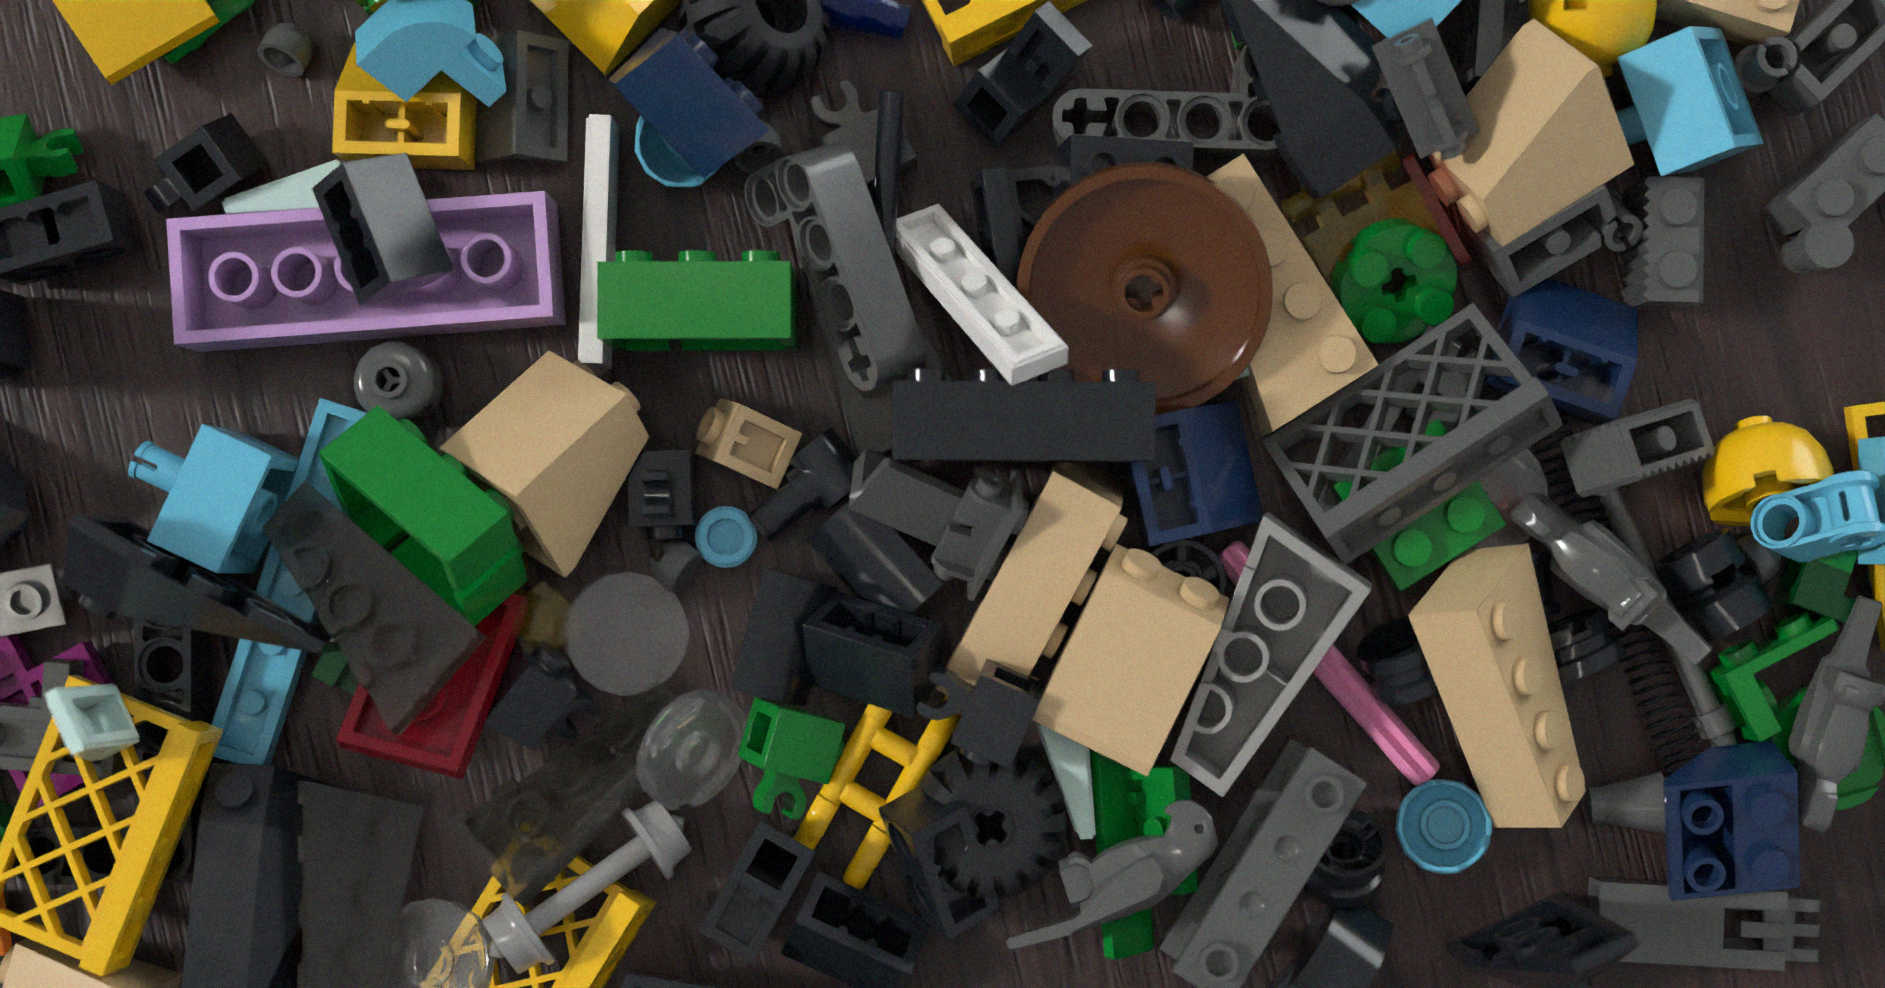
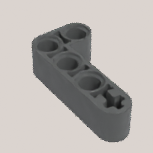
M1247 44L1234 64L1232 93L1074 89L1063 94L1056 102L1049 127L1051 139L1058 148L1071 134L1079 135L1074 133L1073 124L1068 122L1073 111L1083 112L1084 122L1090 123L1087 125L1085 134H1081L1088 136H1104L1107 123H1103L1107 111H1114L1110 127L1111 137L1194 142L1193 159L1228 161L1234 160L1243 153L1248 161H1263L1270 159L1279 152L1274 140L1261 141L1251 134L1248 128V119L1256 115L1266 116L1273 121L1277 132L1280 129L1269 101H1259L1252 81L1257 79L1258 76L1250 68L1249 59L1251 54ZM1139 111L1146 113L1154 121L1156 131L1149 137L1140 138L1133 136L1126 129L1123 118L1131 112ZM1197 113L1207 115L1216 126V136L1205 140L1194 137L1186 127V118L1191 114Z
M833 142L782 157L752 173L745 183L747 207L755 221L764 227H772L790 221L842 365L849 380L855 387L862 391H870L907 377L909 369H922L926 355L924 342L861 168L853 151L842 142Z

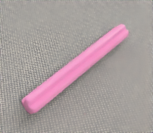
M1240 541L1232 542L1217 556L1224 566L1225 575L1235 586L1238 584L1250 550ZM1332 644L1312 673L1410 783L1418 786L1429 781L1439 770V762L1392 709L1375 698L1368 682Z

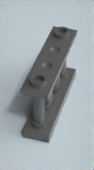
M1287 737L1198 878V891L1188 894L1157 944L1161 951L1176 959L1171 968L1172 972L1198 988H1240L1368 783L1313 748L1309 747L1307 749Z

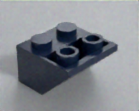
M660 28L608 82L698 174L706 177L756 142L769 130L757 117L764 107L740 81L736 80L734 82L728 76L722 80L712 68L720 60L693 32L688 34L684 29L678 33Z
M1551 278L1543 280L1514 298L1510 295L1497 333L1532 377L1536 376L1548 391L1557 412H1564L1566 416L1592 425L1618 420L1638 361V309ZM1492 352L1490 360L1499 361V359ZM1486 375L1483 387L1506 395L1520 387L1513 377Z
M1224 402L1155 415V461L1124 462L1142 546H1154L1261 522L1263 513L1238 402Z
M1772 740L1709 747L1663 781L1668 896L1671 901L1800 887L1797 771Z

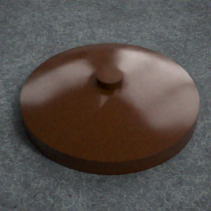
M1133 162L1105 168L1084 177L1062 192L1047 207L1034 226L1023 251L1017 277V291L1068 346V363L1055 369L1075 370V382H1101L1102 370H1139L1140 382H1155V415L1192 408L1219 394L1237 379L1252 361L1262 343L1269 324L1273 302V280L1267 248L1258 227L1242 204L1227 190L1202 174L1184 167L1157 162Z

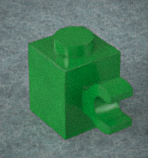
M27 113L0 117V208L41 196L46 176L63 177L77 173L78 166L72 155L82 154L84 148L75 129L64 128L54 130L38 139Z
M755 696L737 755L741 759L765 770L764 776L753 795V807L763 813L771 814L775 798L784 792L785 802L782 807V814L791 819L799 820L806 808V794L800 786L798 778L829 784L833 767L843 754V732L846 724L817 711Z

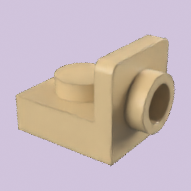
M720 398L715 407H710L705 412L699 423L696 438L700 442L696 448V454L769 487L778 489L803 433L740 403Z

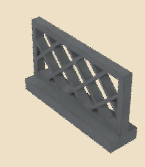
M1472 303L1263 440L1262 443L1345 566L1563 426L1548 391L1536 376L1532 377L1475 304ZM1474 328L1482 338L1476 359L1447 357L1450 343L1470 329ZM1492 352L1499 359V361L1490 360ZM1409 369L1429 370L1422 394L1393 392L1397 377ZM1442 371L1472 373L1466 398L1436 396ZM1486 375L1513 377L1520 386L1498 401L1479 399ZM1357 403L1375 405L1368 429L1340 427L1345 411ZM1389 406L1418 409L1411 434L1382 431ZM1432 410L1461 413L1458 427L1442 437L1425 435ZM1305 437L1322 439L1315 464L1290 462L1284 453L1285 450ZM1336 441L1364 443L1357 469L1329 466ZM1378 445L1407 448L1403 462L1388 472L1371 470ZM1301 477L1310 478L1308 488ZM1324 480L1352 482L1349 497L1324 513L1318 504Z

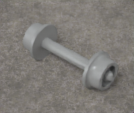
M658 799L652 800L637 810H631L626 807L621 813L636 837L524 915L511 895L506 891L501 895L502 901L500 906L482 920V923L494 940L490 945L489 956L501 959L506 957L518 975L538 963H546L549 966L555 962L539 937L542 933L649 857H651L668 880L675 876V865L693 851L681 832L684 829L685 817L674 814L670 816Z

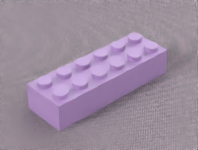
M545 191L427 199L426 202L454 270L442 278L411 292L362 306L358 304L320 208L166 219L174 345L198 352L566 325L558 203Z

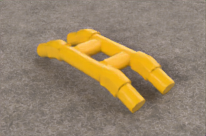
M945 694L941 701L946 700L948 695ZM868 704L847 741L841 758L833 767L829 784H823L793 839L814 851L841 803L874 821L842 877L846 884L857 889H863L890 845V840L878 808L919 787L927 772L934 766L939 755L942 753L958 724L961 714H953L943 720H930L918 744L915 745L884 727L892 711ZM871 749L904 766L887 799L854 782Z

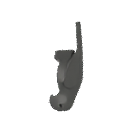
M1529 493L1511 511L1513 521L1536 540L1545 544L1552 555L1549 563L1551 570L1582 596L1609 611L1608 619L1623 631L1630 623L1633 625L1644 624L1696 665L1713 650L1667 601V590L1632 550L1603 525L1594 520L1584 523L1572 517L1542 493Z
M1860 595L1857 597L1831 653L1822 657L1799 706L1789 737V752L1794 756V768L1797 771L1799 825L1822 833L1831 828L1838 802L1837 785L1848 774L1858 771L1869 731V713L1875 706L1883 705L1885 701V684L1870 678V672L1865 665L1882 602Z
M1178 800L1165 807V813L1170 815V822L1163 835H1148L1121 841L1105 849L1092 859L1076 851L1068 854V857L1059 859V871L1069 902L1073 909L1080 908V911L1070 917L1010 935L1006 941L1008 948L1013 950L1072 935L1155 906L1168 896L1197 867L1212 856L1218 846V837L1211 814L1203 805L1193 800Z

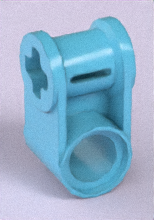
M1849 471L1832 475L1815 484L1780 494H1773L1763 499L1753 511L1751 516L1753 536L1762 546L1798 562L1812 561L1843 551L1860 550L1880 545L1885 542V524L1880 522L1874 493L1880 486L1878 475L1871 471ZM1799 516L1797 531L1785 540L1784 531L1787 524Z

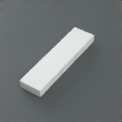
M589 114V118H586L578 360L581 361L580 363L586 364L590 369H612V348L597 339V261H615L620 127L611 115Z
M940 204L897 218L895 251L1011 386L1068 363V346Z

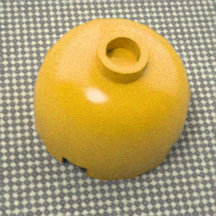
M1528 0L1529 21L1532 19L1537 20L1596 63L1603 77L1613 74V64L1619 63L1617 57L1646 45L1654 28L1657 0Z
M1753 416L1737 422L1733 426L1734 431L1723 436L1713 446V457L1706 459L1701 475L1702 494L1705 506L1708 508L1711 520L1714 523L1727 526H1751L1753 511L1763 499L1773 494H1780L1821 482L1823 479L1834 475V471L1824 447L1806 429L1785 422H1772V418L1769 416Z

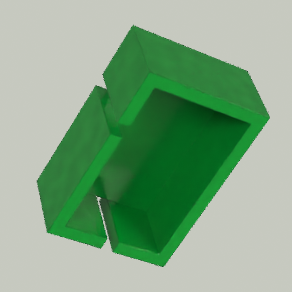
M702 250L678 252V261H654L653 253L647 251L615 252V261H597V339L616 352L671 351V340H682V351H799V278L791 262L780 261V253L776 251L742 252V261H717L715 252Z
M377 405L318 452L347 523L382 553H385L406 534H410L411 536L389 554L391 560L471 629L528 581L521 557L525 550L523 544L514 533L511 520L514 519L515 515L510 505L495 490L488 488L483 492L472 483L467 470L454 456L449 453H444L440 456L428 446V442L422 432L407 418L397 421Z

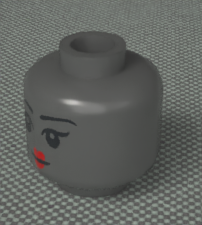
M385 342L372 347L360 359L354 372V390L359 403L367 412H370L379 405L397 421L407 418L412 423L427 418L437 408L443 395V375L438 363L427 352L405 342Z

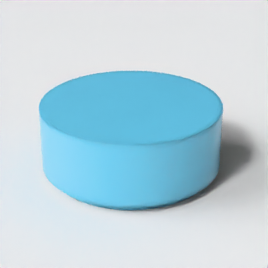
M721 506L710 510L701 518L696 528L695 541L698 551L702 553L701 556L707 562L717 567L732 568L742 565L752 557L757 548L759 536L758 530L752 524L746 512L731 506Z

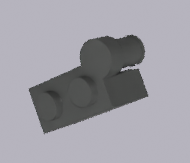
M1826 0L1787 38L1779 36L1770 37L1764 41L1765 43L1749 45L1732 56L1746 97H1757L1768 92L1791 117L1822 102L1885 41V0Z
M1875 113L1845 128L1758 210L1783 237L1801 230L1798 235L1789 238L1791 242H1785L1781 248V261L1791 272L1803 274L1812 270L1818 272L1831 270L1847 262L1852 255L1855 244L1853 234L1848 225L1885 192V121Z
M1608 182L1504 247L1484 229L1478 233L1474 232L1464 218H1462L1481 263L1512 298L1602 247L1601 239L1610 250L1615 252L1624 251L1627 249L1619 237L1623 236L1633 246L1637 243L1643 231L1640 219L1623 206L1622 197Z

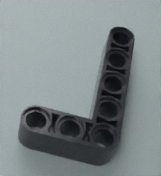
M134 618V698L168 712L173 710L180 717L190 721L201 720L212 724V633ZM171 648L176 649L180 653L184 664L182 673L176 680L168 675L164 667L165 655ZM148 721L136 725L135 728L140 736L138 738L140 742L134 744V748L140 762H144L159 755L167 733L165 728ZM211 763L179 840L184 850L183 861L180 866L170 862L162 883L175 881L194 872L198 825ZM153 767L144 771L147 780L150 777ZM134 786V806L136 812L140 799ZM100 820L68 821L75 840L103 829ZM52 823L27 830L26 837L35 859L42 856L41 848L45 838L52 841L57 849L62 847ZM129 827L120 830L123 839H125ZM107 837L79 848L93 883L109 876L113 869V865L106 860L103 853V844ZM65 855L57 859L54 867L47 863L38 866L45 885H77ZM18 857L15 860L13 868L20 866ZM24 873L16 876L28 884Z

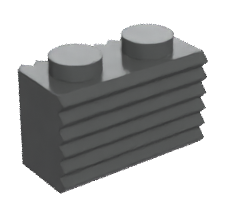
M1650 176L1621 194L1626 200L1623 206L1640 219L1643 227L1641 237L1635 245L1631 246L1626 239L1622 241L1627 250L1620 255L1625 260V263L1620 267L1625 273L1620 279L1625 285L1620 291L1625 297L1621 303L1637 308L1640 311H1682V309L1703 303L1704 178Z
M1692 398L1602 424L1601 426L1565 437L1561 443L1568 472L1572 477L1577 494L1583 498L1712 458L1714 454V447L1700 406Z

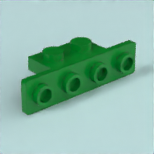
M1089 748L1097 855L1121 841L1141 836L1163 835L1170 822V815L1165 813V807L1178 800H1191L1189 773L1178 765H1153L1148 776H1145ZM1195 869L1170 894L1185 895L1197 892V870ZM1151 907L1101 925L1104 955L1107 959L1119 960L1149 952L1154 947Z

